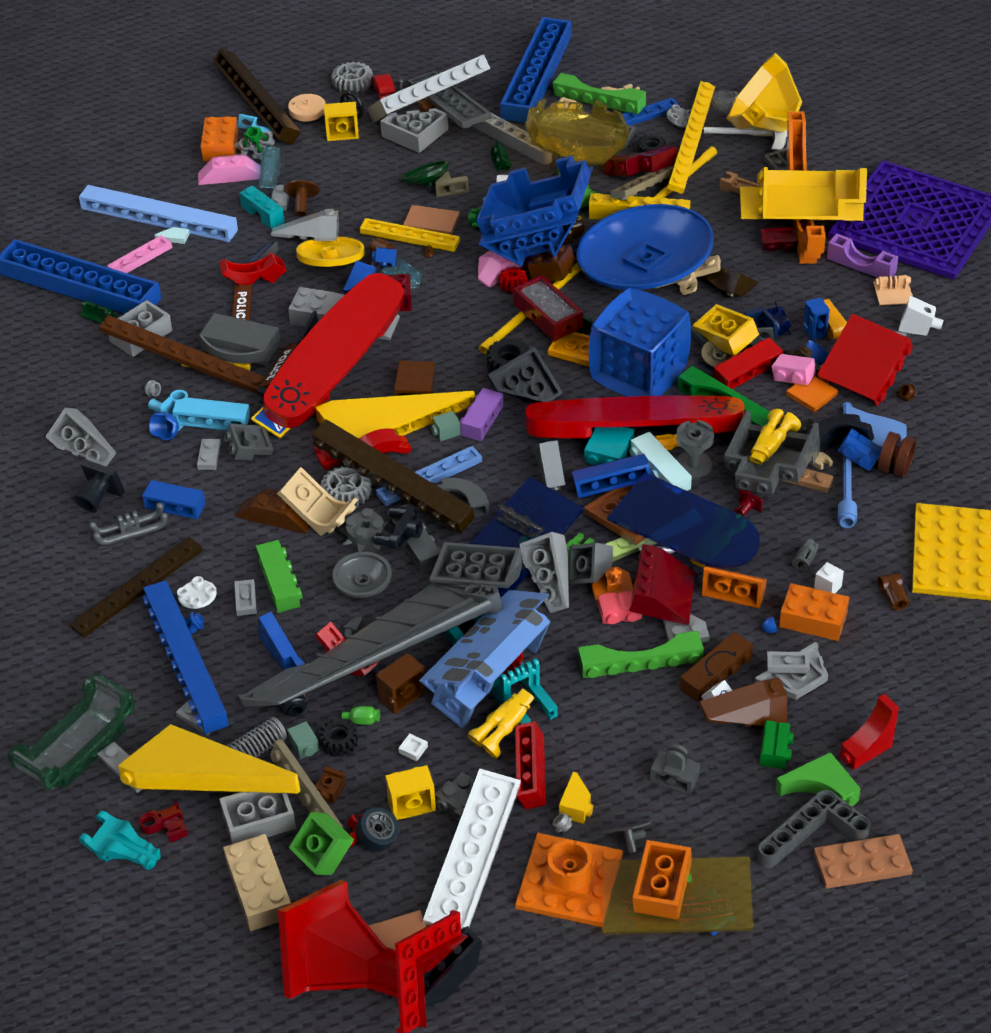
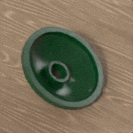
M441 160L422 165L405 173L402 179L405 183L412 185L431 186L435 184L434 181L442 177L446 172L449 163L447 160Z

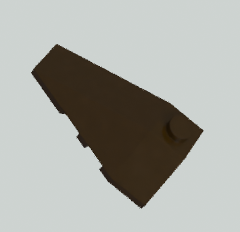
M720 268L718 272L703 275L716 287L725 291L726 296L735 298L736 295L743 297L758 283V281L746 275Z

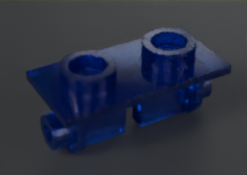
M774 301L776 307L769 308L767 311L779 322L780 329L778 330V335L781 336L787 331L792 335L789 330L792 326L788 318H783L786 316L783 307H778L776 301Z

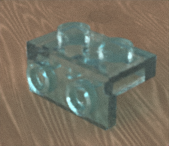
M398 258L395 267H387L382 270V274L387 275L410 274L411 289L419 287L423 275L421 271L402 258Z

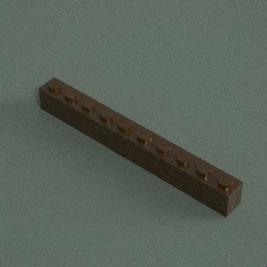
M220 48L213 62L278 140L294 144L301 132L236 54Z
M325 419L312 433L313 444L317 449L326 451L333 459L341 460L348 468H354L361 476H367L376 485H381L389 493L401 497L405 503H411L420 512L429 514L433 520L442 522L449 530H455L461 534L475 518L473 507L331 421Z

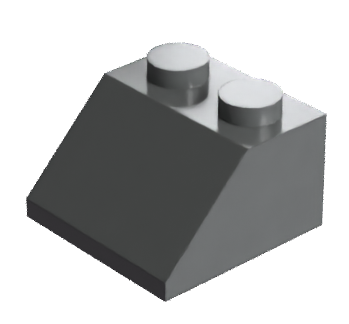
M600 543L569 546L568 585L596 583L612 566L613 546Z

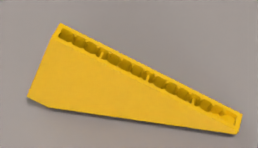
M463 391L332 400L315 407L316 418L320 425L327 419L357 438H361L372 431L391 428L395 431L396 435L404 436L433 424V417L451 411L457 414L468 409L474 403L475 392Z
M171 724L118 765L122 783L137 789L297 794L300 792L298 775L296 773Z

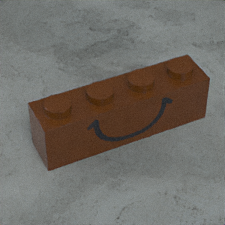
M733 632L680 677V690L699 703L703 699L701 696L715 684L726 681L730 675H735L739 667L744 663L750 662L753 657V644L736 632Z

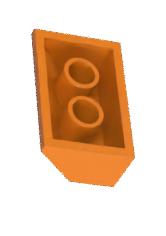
M705 566L702 596L760 609L766 591L767 579Z

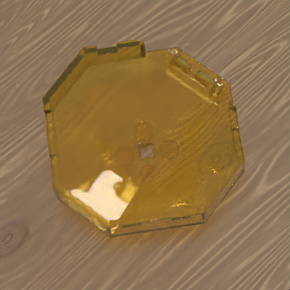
M546 99L540 100L536 108L532 106L528 111L525 126L533 144L560 158L573 155L575 162L586 160L587 164H605L626 146L630 130L622 113L618 110H614L613 113L606 110L607 105L599 101H594L591 114L583 111V105L579 102H569L568 108H565V102L554 101L550 107L544 110Z

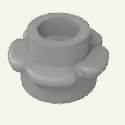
M150 380L145 385L144 390L148 397H156L161 392V386L155 380Z
M564 812L560 813L552 823L556 828L555 831L566 832L572 826V817Z

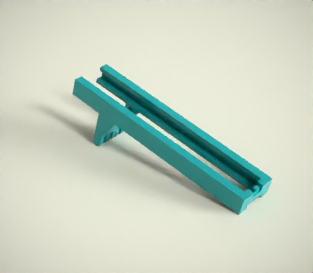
M482 614V615H480V616H478V617H475V618H473V619H471V620L473 621L474 624H476L477 621H478L484 614ZM458 626L443 632L453 645L464 636ZM537 658L532 660V665L529 661L525 664L521 663L520 666L514 668V673L512 670L507 671V677L503 673L495 680L490 693L499 705H502L512 697L511 685L520 681L550 720L557 717V705L540 685V664ZM526 713L518 725L531 722Z

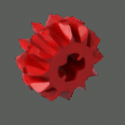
M507 267L506 270H501L498 278L501 290H505V293L510 291L512 294L513 288L528 281L526 272L521 270V268L516 269L515 267Z

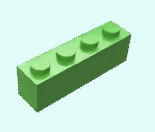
M279 540L256 545L257 557L277 613L300 607V599H303L300 587L296 588L297 579L295 574H291L292 566L290 560L286 561L285 559L287 558L285 547H281Z

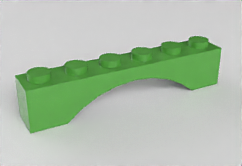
M561 73L553 82L554 95L561 98L564 97L633 114H639L646 105V91L633 88L623 90L597 89L582 83L576 76Z
M699 631L678 633L667 643L645 651H617L599 644L578 647V661L582 677L595 678L603 675L637 672L638 670H654L667 666L675 667L681 664H696L703 658L704 648Z

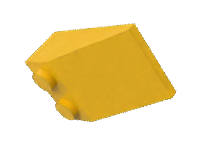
M718 304L692 325L696 331L721 351L736 356L759 335L753 318Z

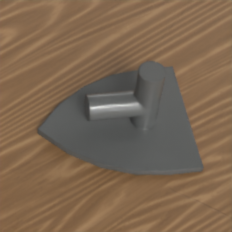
M652 820L608 829L601 831V833L624 831L628 853L637 852L635 840L644 838L646 832L643 829L632 831V829L643 827L653 822Z

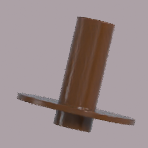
M306 180L290 181L283 187L287 195L295 197V215L297 216L306 215L307 198L314 197L320 192L317 184Z

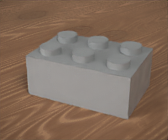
M148 300L118 318L163 337L173 331L170 315ZM109 335V340L112 344L132 357L144 350Z
M240 792L220 798L223 818L232 844L263 834L270 837L296 829L294 813L287 793Z

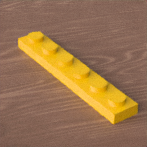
M365 218L360 227L361 234L422 246L430 245L433 248L455 252L460 243V236Z

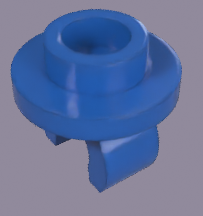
M191 612L189 617L185 619L190 634L195 633L198 628L200 630L204 628L203 623L205 621L199 613Z

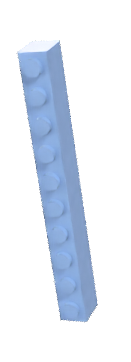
M87 185L79 195L81 209L169 229L172 227L189 229L191 234L230 242L238 231L237 220L231 216Z

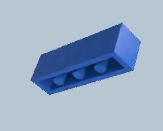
M645 453L572 471L578 498L652 480L649 462Z

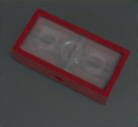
M543 275L513 288L514 305L554 342L583 328V311Z

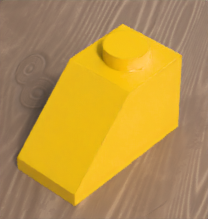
M573 772L560 801L559 814L564 812L572 817V821L584 824L586 817H591L593 811L591 794L578 773Z

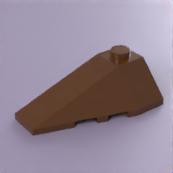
M779 677L759 681L699 702L707 722L722 724L740 723L746 727L751 725L761 726L763 729L766 721L787 723V694Z

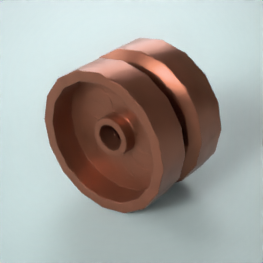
M890 431L880 453L878 471L889 473L893 469L895 476L905 478L914 457L917 439L906 436L901 442L900 434Z

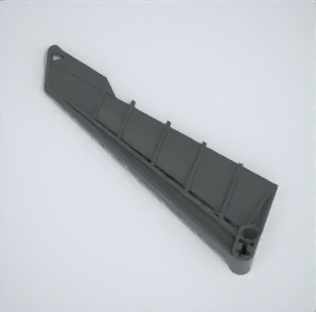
M433 582L411 598L403 600V603L382 617L377 616L374 618V622L354 635L345 636V641L325 654H316L317 659L313 662L285 669L249 692L239 694L241 704L244 707L280 705L484 613H497L503 608L498 588L478 583L460 585Z

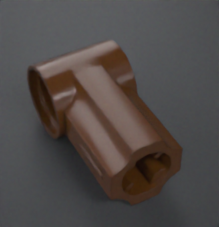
M899 573L878 577V587L882 594H886L892 609L898 611L909 606V599L903 589V581Z

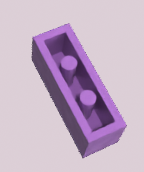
M482 388L481 392L475 396L472 406L468 407L465 417H462L460 420L461 436L478 441L483 440L503 407V393Z

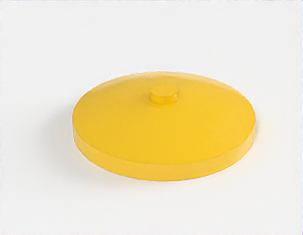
M338 236L337 241H314V239L298 245L296 255L300 262L312 266H342L360 260L364 256V245L362 242L348 237Z

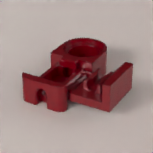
M173 802L174 805L159 812L152 810L139 818V826L144 834H153L163 830V828L167 829L168 832L166 833L170 843L188 836L187 828L183 823V814L177 802ZM154 821V824L150 826H144L146 822Z

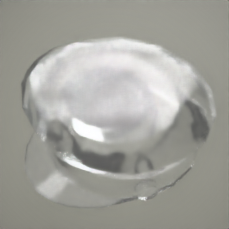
M730 90L716 92L712 100L713 108L729 113L739 93Z

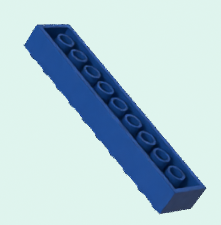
M542 17L500 103L502 119L528 124L532 123L572 37V21Z
M14 239L0 253V275L79 300H88L96 305L124 314L146 300L156 306L162 299L158 282Z

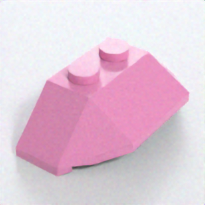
M246 154L212 157L198 173L199 185L263 179L262 166Z
M488 251L479 257L478 280L490 288L498 283L501 270H506L507 267L523 268L534 255L525 257L523 265L520 266L492 251Z

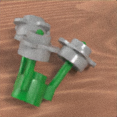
M260 127L248 128L247 132L244 133L245 138L236 143V148L241 151V154L246 155L249 151L254 150L253 159H267L270 149H266V146H273L275 144L273 132H262Z

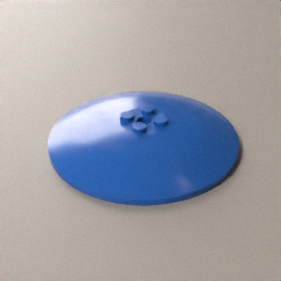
M669 204L635 206L603 218L584 234L577 248L578 264L588 278L606 287L623 290L628 288L638 290L655 288L680 280L699 268L712 251L714 244L713 231L703 216L685 207Z

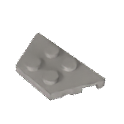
M814 642L799 651L809 652V673H768L767 670L755 677V683L779 677L787 697L797 700L827 682L828 674L823 666L824 661L819 654L818 644Z

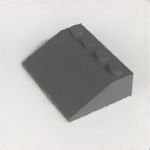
M444 542L430 576V582L460 585L478 583L497 588H509L519 578L522 569L521 548Z

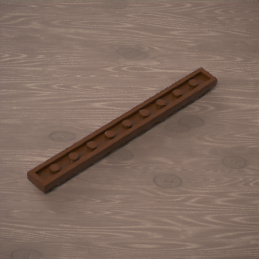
M107 315L99 326L100 332L257 394L260 385L265 379L262 375L110 315Z

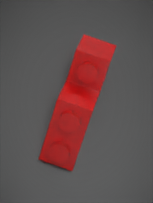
M272 252L252 263L239 264L225 259L219 262L221 274L225 278L232 279L236 285H252L259 277L274 283L287 271L283 260Z

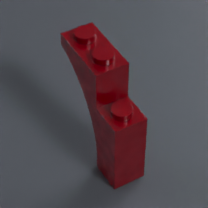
M663 146L637 154L602 158L603 173L605 175L630 176L641 171H658L675 164L677 147Z

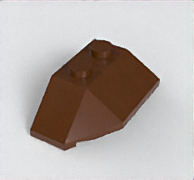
M268 488L244 501L235 515L236 518L304 534L307 533L310 527L277 494L279 491Z

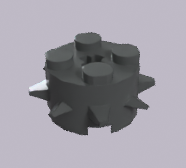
M369 508L347 517L346 527H342L339 530L347 536V539L342 544H348L355 552H376L383 545H375L374 536L377 532L391 534L384 528L389 522L383 521L379 514Z

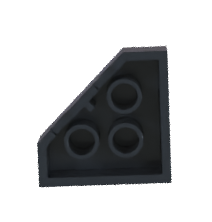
M536 347L511 360L487 376L494 390L504 395L536 403L554 401L563 395L562 390Z

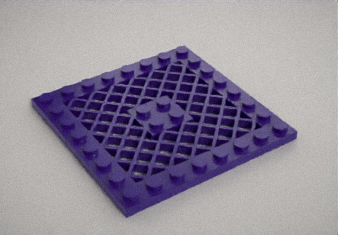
M882 160L867 180L863 221L837 220L828 232V238L832 239L837 233L852 239L854 246L878 255L885 251L898 256L899 262L955 280L991 226V194Z

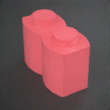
M624 591L619 594L607 593L598 596V609L603 624H616L621 621L635 622L642 619V614L630 612L633 591Z

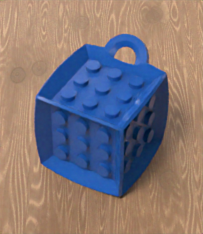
M633 288L626 289L607 305L591 327L588 351L591 378L601 385L627 397L661 396L675 382L687 365L691 343L689 312L654 294Z

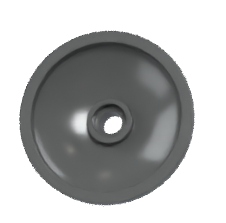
M355 552L337 562L332 576L335 587L341 593L354 598H367L377 595L386 589L391 581L392 571L390 564L384 557L372 552Z

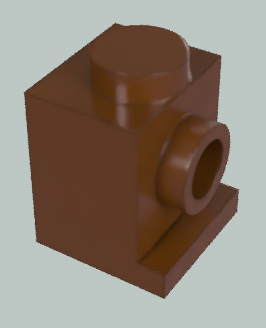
M325 766L324 772L315 787L326 802L335 804L346 786L345 774Z

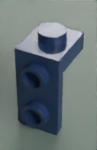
M764 307L744 311V315L753 318L756 328L762 326L765 328L772 327L774 338L778 337L779 322Z

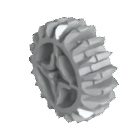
M360 62L341 63V66L333 69L331 76L333 87L339 90L340 93L344 90H351L356 94L358 92L363 93L373 83L372 70L365 63L360 64Z
M342 465L339 469L334 467V470L328 471V474L324 475L321 481V487L334 499L344 502L350 501L354 497L358 499L354 504L357 508L359 503L364 504L371 494L370 478L361 476L354 468H343Z

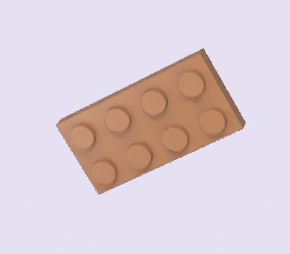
M900 834L814 848V855L826 889L912 875L913 869Z

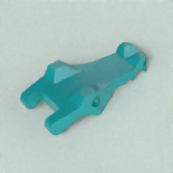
M100 811L96 816L97 820L103 823V825L93 838L85 833L79 837L82 845L105 862L112 859H126L150 870L155 867L156 862L161 858L160 849L155 848L152 843L140 838L127 820L117 819L105 811Z

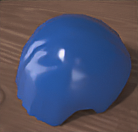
M154 413L149 421V430L152 436H157L161 440H171L178 434L179 423L176 417L170 413Z

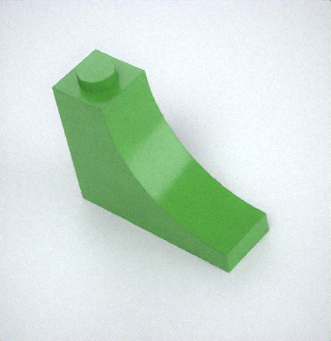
M831 752L778 777L776 782V792L780 796L794 792L818 794L822 790H829L851 806H854L859 801L861 789Z

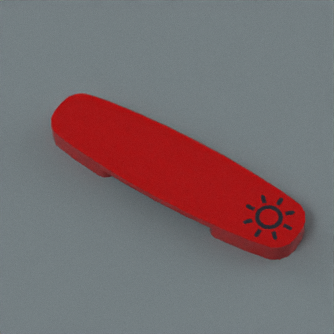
M374 273L365 277L345 294L310 330L271 381L264 393L263 412L265 416L279 426L294 428L310 418L316 412L315 407L326 403L330 398V391L357 364L377 337H382L395 319L403 302L404 290L402 285L388 275Z
M630 396L537 402L530 404L526 408V431L531 436L543 438H588L592 436V427L680 425L686 421L696 423V420H700L711 425L713 433L737 431L745 414V406L742 400L731 396Z

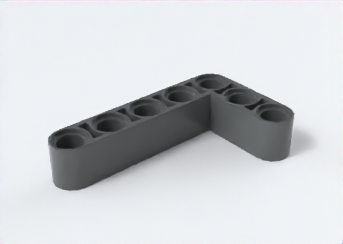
M822 790L759 844L757 862L766 869L774 867L825 822L829 823L852 842L868 839L870 821L832 791Z

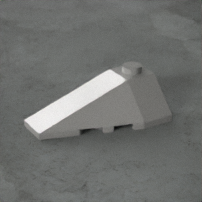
M325 209L324 211L273 227L271 236L292 238L296 235L304 240L308 237H314V241H337L339 233L338 211Z
M64 408L46 435V438L61 450L66 449L72 452L73 455L83 456L86 460L106 467L116 454L90 420L78 409Z
M550 532L520 543L522 560L525 567L529 569L533 582L537 584L540 593L549 594L544 600L549 612L555 613L569 608L568 551L564 535Z

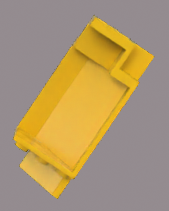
M764 167L757 173V183H760V187H740L741 219L863 221L864 203H866L867 168L835 171L767 170L768 167Z

